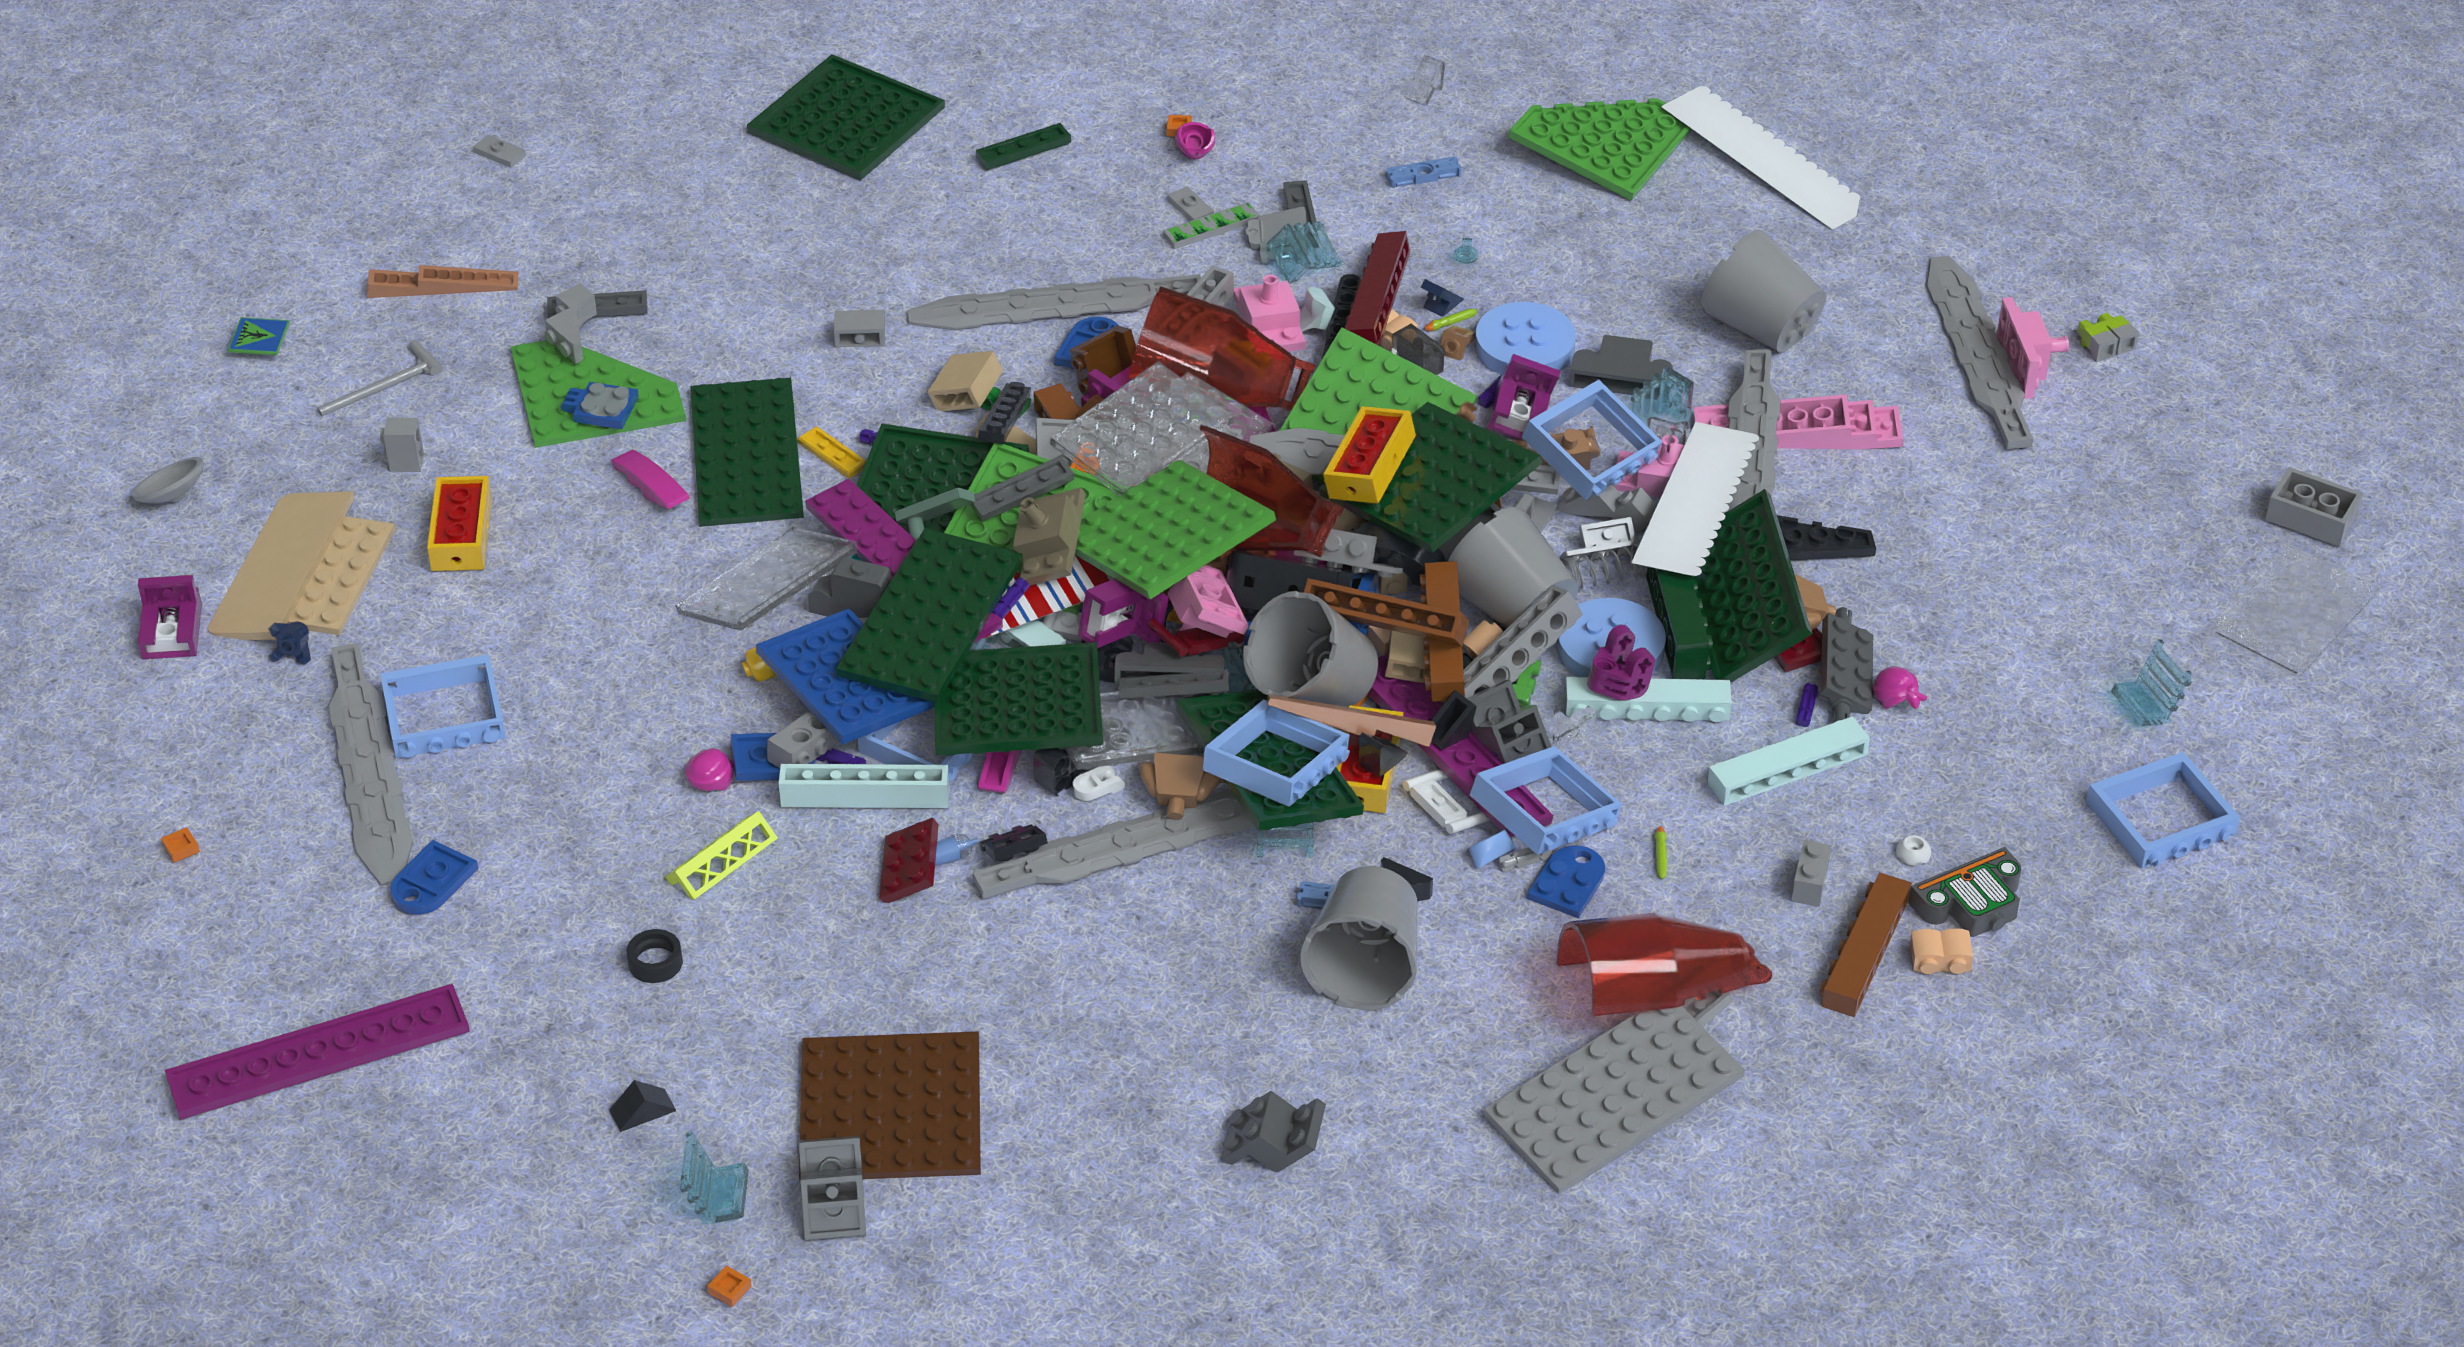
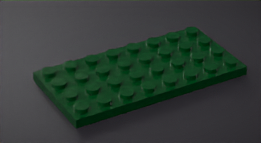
M791 377L690 386L700 527L804 518Z
M1766 489L1724 513L1725 519L1718 521L1721 523V528L1714 530L1717 532V537L1710 539L1714 543L1713 546L1706 548L1710 554L1707 557H1701L1706 561L1705 565L1699 566L1702 573L1692 576V580L1696 579L1698 593L1696 596L1702 600V616L1707 618L1708 630L1706 633L1712 636L1713 649L1708 651L1715 680H1730V683L1734 682L1813 634L1771 495Z
M924 528L836 667L837 676L938 703L1022 564L1023 553Z
M1258 689L1181 699L1176 700L1175 710L1205 752V746L1261 701L1267 700L1268 695ZM1266 730L1235 756L1291 778L1318 756L1320 752ZM1337 767L1291 806H1286L1223 779L1258 831L1363 815V803Z

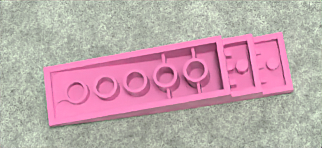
M1847 394L1781 400L1780 418L1777 420L1776 438H1778L1777 448L1876 449L1903 447V434L1898 405L1873 407V400L1848 402ZM1729 404L1694 407L1695 422L1729 428Z

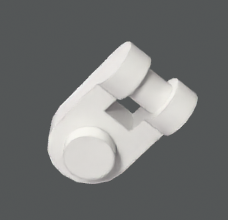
M1105 764L1077 776L1073 781V793L1080 800L1090 801L1108 793L1114 794L1123 790L1125 782L1121 777L1115 776L1116 772L1110 764Z

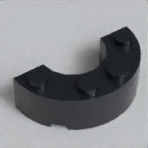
M1372 522L1362 523L1360 528L1356 530L1352 528L1349 531L1377 537L1373 563L1403 568V572L1410 578L1412 585L1421 587L1420 574H1425V563L1446 562L1439 548L1432 553ZM1343 564V568L1352 570L1351 565Z

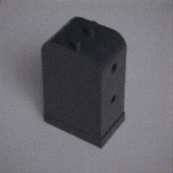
M1232 550L1226 561V569L1228 570L1226 582L1239 607L1261 610L1269 601L1281 594L1291 591L1304 593L1308 578L1358 589L1364 575L1362 572L1352 571L1351 569L1329 567L1324 564L1308 563L1302 560L1248 550Z

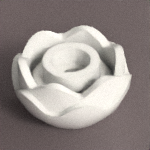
M1911 835L1903 838L1898 843L1896 856L1905 864L1919 866L1929 861L1931 848L1929 843L1922 837Z

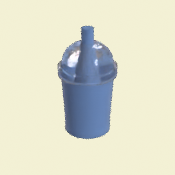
M954 833L950 837L937 841L935 866L957 860H965L972 852V845L979 843L978 839L970 840L965 834Z

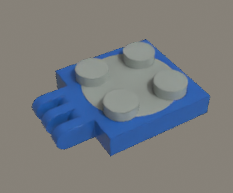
M589 382L586 390L570 388L561 404V409L565 412L573 413L574 422L623 429L639 397L638 389Z

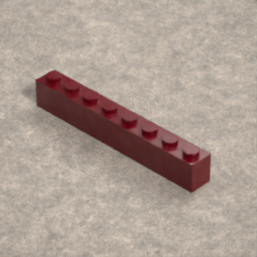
M1406 231L1377 234L1375 243H1372L1371 254L1367 257V266L1363 268V277L1359 280V289L1355 291V301L1351 303L1350 315L1346 317V327L1344 329L1380 346L1410 255Z

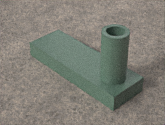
M955 488L895 511L896 521L907 524L909 534L917 541L924 530V521L974 503V492Z

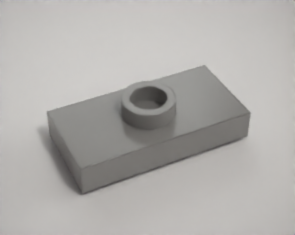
M490 135L484 137L473 147L474 153L510 168L526 156L524 149Z
M1188 186L1168 194V201L1189 221L1214 213V210Z

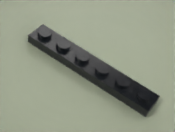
M1021 382L1006 383L979 429L978 440L1003 445L1030 398L1031 387H1026Z

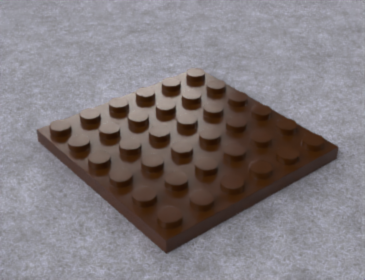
M979 1031L802 1038L800 1140L860 1136L863 1179L981 1175ZM799 1154V1182H800V1178H801V1168H800V1154Z

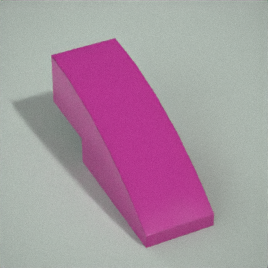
M1022 750L987 752L978 789L1006 793Z

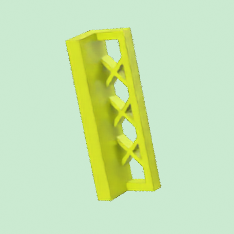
M757 811L744 818L667 874L665 878L671 885L679 882L688 897L694 900L778 838L762 814ZM757 825L767 837L761 843L751 841L752 829ZM734 842L744 844V852L741 858L730 856L731 845ZM713 857L724 860L721 873L709 871L710 862ZM692 873L703 875L702 886L696 891L686 878Z

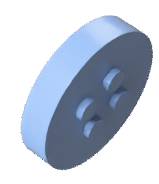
M1512 302L1491 309L1479 320L1476 328L1475 349L1482 363L1498 374L1504 372L1512 354L1561 371L1573 358L1576 332L1569 318L1553 307L1535 302Z
M1598 598L1578 604L1583 615L1576 621L1574 626L1567 629L1557 640L1558 655L1564 666L1577 677H1589L1593 659L1599 648L1605 647L1608 634L1615 626L1620 624L1626 625L1634 633L1635 643L1633 651L1642 647L1646 648L1655 658L1653 673L1660 667L1663 661L1666 634L1659 618L1644 606L1625 599Z

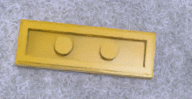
M817 426L797 438L798 444L849 479L864 468L865 459Z

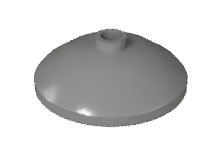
M191 457L170 464L141 481L132 490L131 495L135 501L141 503L159 504L170 500L172 503L178 502L185 498V492L196 484L205 464L201 457Z

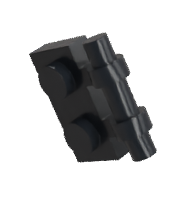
M1032 824L1024 827L1018 825L1012 827V831L1000 835L994 833L989 835L988 839L979 841L981 851H986L995 861H1008L1018 853L1034 852L1040 848L1039 846L1048 844L1046 833Z

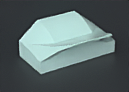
M1310 287L1306 291L1305 305L1300 312V329L1302 332L1311 328L1326 330L1334 312V306L1320 288Z

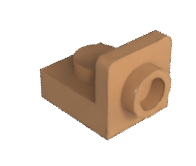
M1454 325L1447 328L1442 334L1439 354L1456 360H1462L1465 348L1468 344L1474 342L1476 332Z

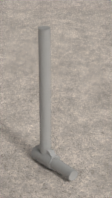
M412 340L408 346L419 358L418 364L317 407V410L321 416H324L423 372L434 376L441 373L443 367L430 352L425 351L417 340Z

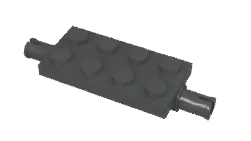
M1846 607L1838 608L1835 615L1828 612L1822 620L1821 694L1830 698L1831 710L1834 711V723L1849 718L1850 713L1853 712L1869 714L1872 711L1873 634L1853 625L1852 611L1849 609L1847 616Z

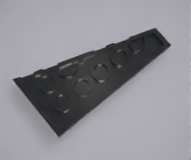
M1777 515L1790 560L1875 556L1876 545L1871 530L1841 525L1835 529L1823 527L1822 522L1813 521L1811 525L1799 523L1798 518Z

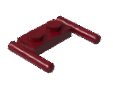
M1154 618L1150 619L1147 624L1155 634L1181 657L1187 653L1189 655H1196L1210 650H1219L1224 647L1233 646L1234 642L1241 644L1245 637L1243 634L1233 631L1225 638L1200 628L1178 631L1174 636Z

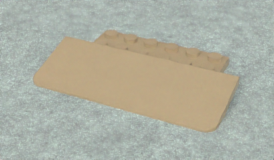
M353 491L291 493L283 496L275 505L208 625V631L215 636L240 640H276L268 630L273 623L289 624L290 622L299 621L304 623L309 631L340 635L396 530L395 524L345 516L354 501Z

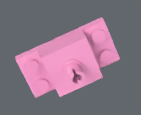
M1266 275L1263 277V284L1234 288V299L1249 336L1257 343L1258 352L1265 348L1273 354L1306 349V340L1300 329V309L1288 281L1279 282L1277 276Z
M2012 297L2002 298L1996 335L2001 346L2007 352L2008 362L2015 378L2019 380L2025 393L2024 399L2034 398L2035 389H2038L2039 385L2038 380H2046L2050 354L2068 352L2069 341L2067 336L2050 338L2039 311L2021 313L2020 308L2016 307Z
M1670 435L1663 436L1661 439L1662 444L1657 452L1659 455L1657 459L1651 464L1645 463L1635 474H1627L1617 485L1613 486L1617 491L1622 492L1633 491L1641 487L1648 496L1661 498L1685 445L1678 444V438L1672 435L1671 443H1669ZM1620 450L1616 464L1633 455L1634 452Z
M1204 565L1172 585L1167 593L1180 621L1183 622L1178 631L1200 628L1227 638L1228 634L1233 631L1244 634L1249 627L1221 570Z

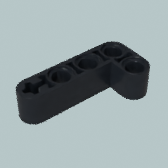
M1105 719L1102 721L1103 745L1067 747L1062 750L1057 748L1036 750L1033 759L1034 779L1052 794L1059 796L1058 793L1063 789L1067 790L1073 786V781L1077 776L1099 767L1098 764L1102 761H1108L1126 748L1130 742V734L1111 720Z

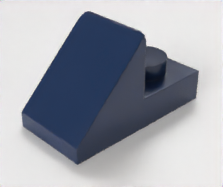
M1424 279L1420 287L1428 291V298L1423 308L1441 317H1444L1464 300V298L1427 279Z

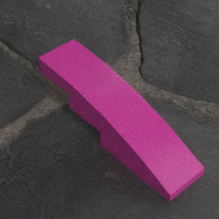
M632 449L611 459L613 467L626 474L628 482L640 488L647 500L670 509L690 499L689 494L666 471L643 454Z

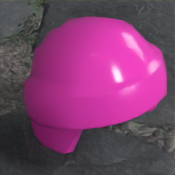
M1189 122L1179 127L1175 134V142L1178 149L1189 159H1200L1214 147L1215 133L1213 129H1210L1205 124Z
M1891 666L1883 669L1877 675L1872 686L1875 698L1880 701L1885 709L1891 708L1904 700H1907L1912 708L1917 709L1920 701L1927 700V696L1918 690L1919 685L1916 676L1905 668Z
M711 748L702 750L693 756L686 764L685 773L690 785L696 789L704 791L717 789L722 791L727 789L732 781V768H734L733 761L719 749Z

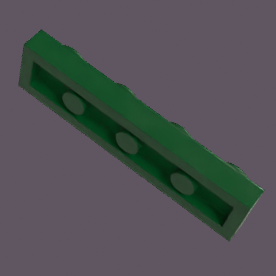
M1057 123L977 149L976 158L986 170L1069 144L1071 143V134L1061 123Z

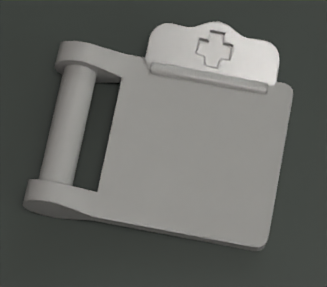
M1305 207L1259 216L1258 219L1248 221V227L1245 230L1247 240L1250 243L1251 249L1260 248L1263 265L1269 264L1270 260L1302 254L1303 256L1310 255ZM1296 243H1301V244H1297V245H1293V246H1288V247H1284V248H1279V249H1274V250L1268 251L1269 249H1273V248H1278V247H1282V246H1287V245H1292V244H1296Z

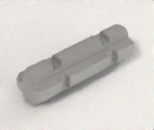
M1528 847L1512 852V856L1510 854L1500 856L1498 858V865L1503 872L1514 870V866L1520 868L1536 863L1538 859H1541V861L1549 859L1552 856V850L1537 855Z

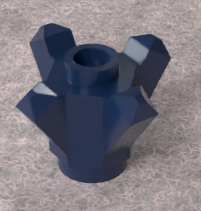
M299 621L290 622L289 624L273 623L268 628L272 637H275L277 640V647L269 654L271 661L277 662L283 655L295 656L297 662L306 665L311 660L308 646L309 630L304 623Z

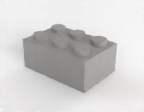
M2289 467L2270 497L2265 520L2340 547L2358 517L2363 493Z

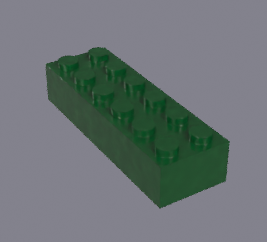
M1647 566V574L1645 576L1655 614L1665 629V653L1672 679L1705 680L1706 671H1709L1711 667L1708 651H1712L1713 642L1712 636L1706 633L1708 624L1706 616H1702V600L1696 596L1698 593L1696 579L1692 580L1691 575Z

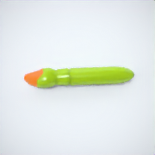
M1471 308L1445 316L1439 320L1434 319L1424 329L1431 332L1437 331L1441 327L1472 318L1478 311Z
M1659 826L1654 834L1656 841V871L1658 877L1664 879L1668 869L1667 834L1664 828Z

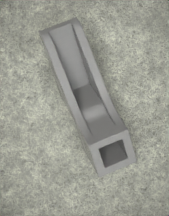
M581 283L556 295L557 307L555 310L557 314L545 320V337L549 344L556 346L564 357H568L575 364L583 360L580 327L585 321L597 315L595 295Z
M1611 484L1599 496L1593 495L1586 500L1573 487H1570L1562 494L1563 499L1558 509L1560 512L1576 516H1601L1613 519L1631 517L1634 533H1637L1648 527L1657 504L1641 487L1633 491H1625L1621 495Z

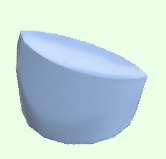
M1504 829L1468 849L1476 868L1479 869L1499 856L1516 849V846Z

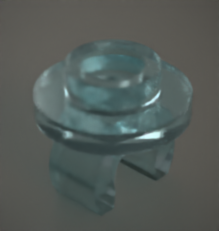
M1463 238L1462 246L1455 249L1454 258L1456 261L1470 264L1478 259V251L1472 247V238Z

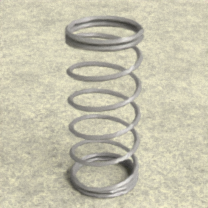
M1634 544L1631 551L1622 546L1617 554L1613 550L1608 549L1604 554V558L1599 552H1594L1590 559L1582 554L1579 556L1577 563L1570 557L1564 558L1562 563L1567 568L1568 562L1572 577L1577 584L1580 576V588L1582 589L1584 583L1579 569L1580 558L1585 557L1590 564V576L1592 579L1594 575L1593 585L1596 586L1597 577L1592 561L1594 555L1598 554L1603 561L1605 576L1607 571L1608 579L1606 578V582L1609 584L1610 572L1606 563V555L1610 551L1616 557L1617 571L1620 574L1621 570L1620 580L1623 581L1624 572L1619 554L1622 549H1625L1630 555V568L1633 571L1634 566L1635 574L1633 573V577L1636 578L1639 565L1631 562L1640 544ZM1642 565V573L1639 574L1638 572L1640 577L1647 574V566Z

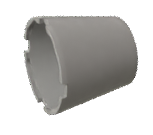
M1755 230L1744 236L1732 247L1735 251L1727 261L1721 259L1705 285L1700 305L1704 307L1703 311L1711 317L1779 353H1784L1809 334L1824 308L1826 293L1767 233L1762 230Z
M1508 507L1493 513L1494 519L1485 525L1482 522L1478 523L1459 542L1448 562L1457 561L1459 595L1505 629L1519 618L1552 585L1569 591L1574 601L1577 597V582L1529 515L1519 507Z
M1291 591L1273 598L1257 613L1249 627L1251 634L1248 645H1244L1243 650L1244 666L1252 684L1266 695L1272 694L1349 707V705L1353 706L1360 702L1370 691L1375 681L1378 658L1373 643L1326 602L1311 593Z
M1364 866L1346 872L1336 882L1303 942L1300 955L1303 973L1316 992L1319 994L1323 992L1333 998L1335 1004L1358 1010L1382 1009L1401 1000L1402 995L1412 987L1417 972L1418 902L1413 888L1402 876L1389 869L1376 866Z

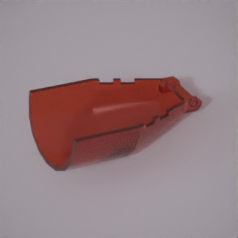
M1160 286L1146 316L1133 356L1127 383L1199 408H1280L1291 412L1307 386L1310 373L1314 372L1315 365L1297 359L1275 341L1270 340L1258 331L1256 327L1239 317L1233 310ZM1294 368L1301 371L1290 402L1285 400Z
M1201 424L1199 429L1204 433L1209 445V462L1206 474L1274 511L1276 521L1234 546L1231 550L1305 551L1322 557L1325 551L1323 549L1337 517L1342 515L1344 508L1321 498L1269 450Z
M1657 913L1570 921L1563 925L1559 935L1557 966L1589 963L1592 982L1591 1014L1593 1016L1676 1008L1685 1005L1686 999L1696 997L1700 1001L1706 999L1709 992L1718 990L1720 994L1749 985L1764 984L1772 978V971L1767 965L1762 964L1758 960L1753 947L1746 943L1743 936L1739 933Z

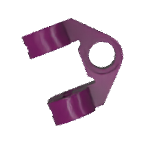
M1620 624L1609 632L1605 647H1600L1593 659L1587 681V686L1592 691L1619 701L1636 699L1643 696L1649 688L1655 666V658L1646 648L1641 647L1633 651L1635 635L1628 626Z

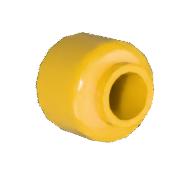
M756 646L745 652L746 661L742 662L747 677L753 676L756 681L761 682L777 676L756 653Z

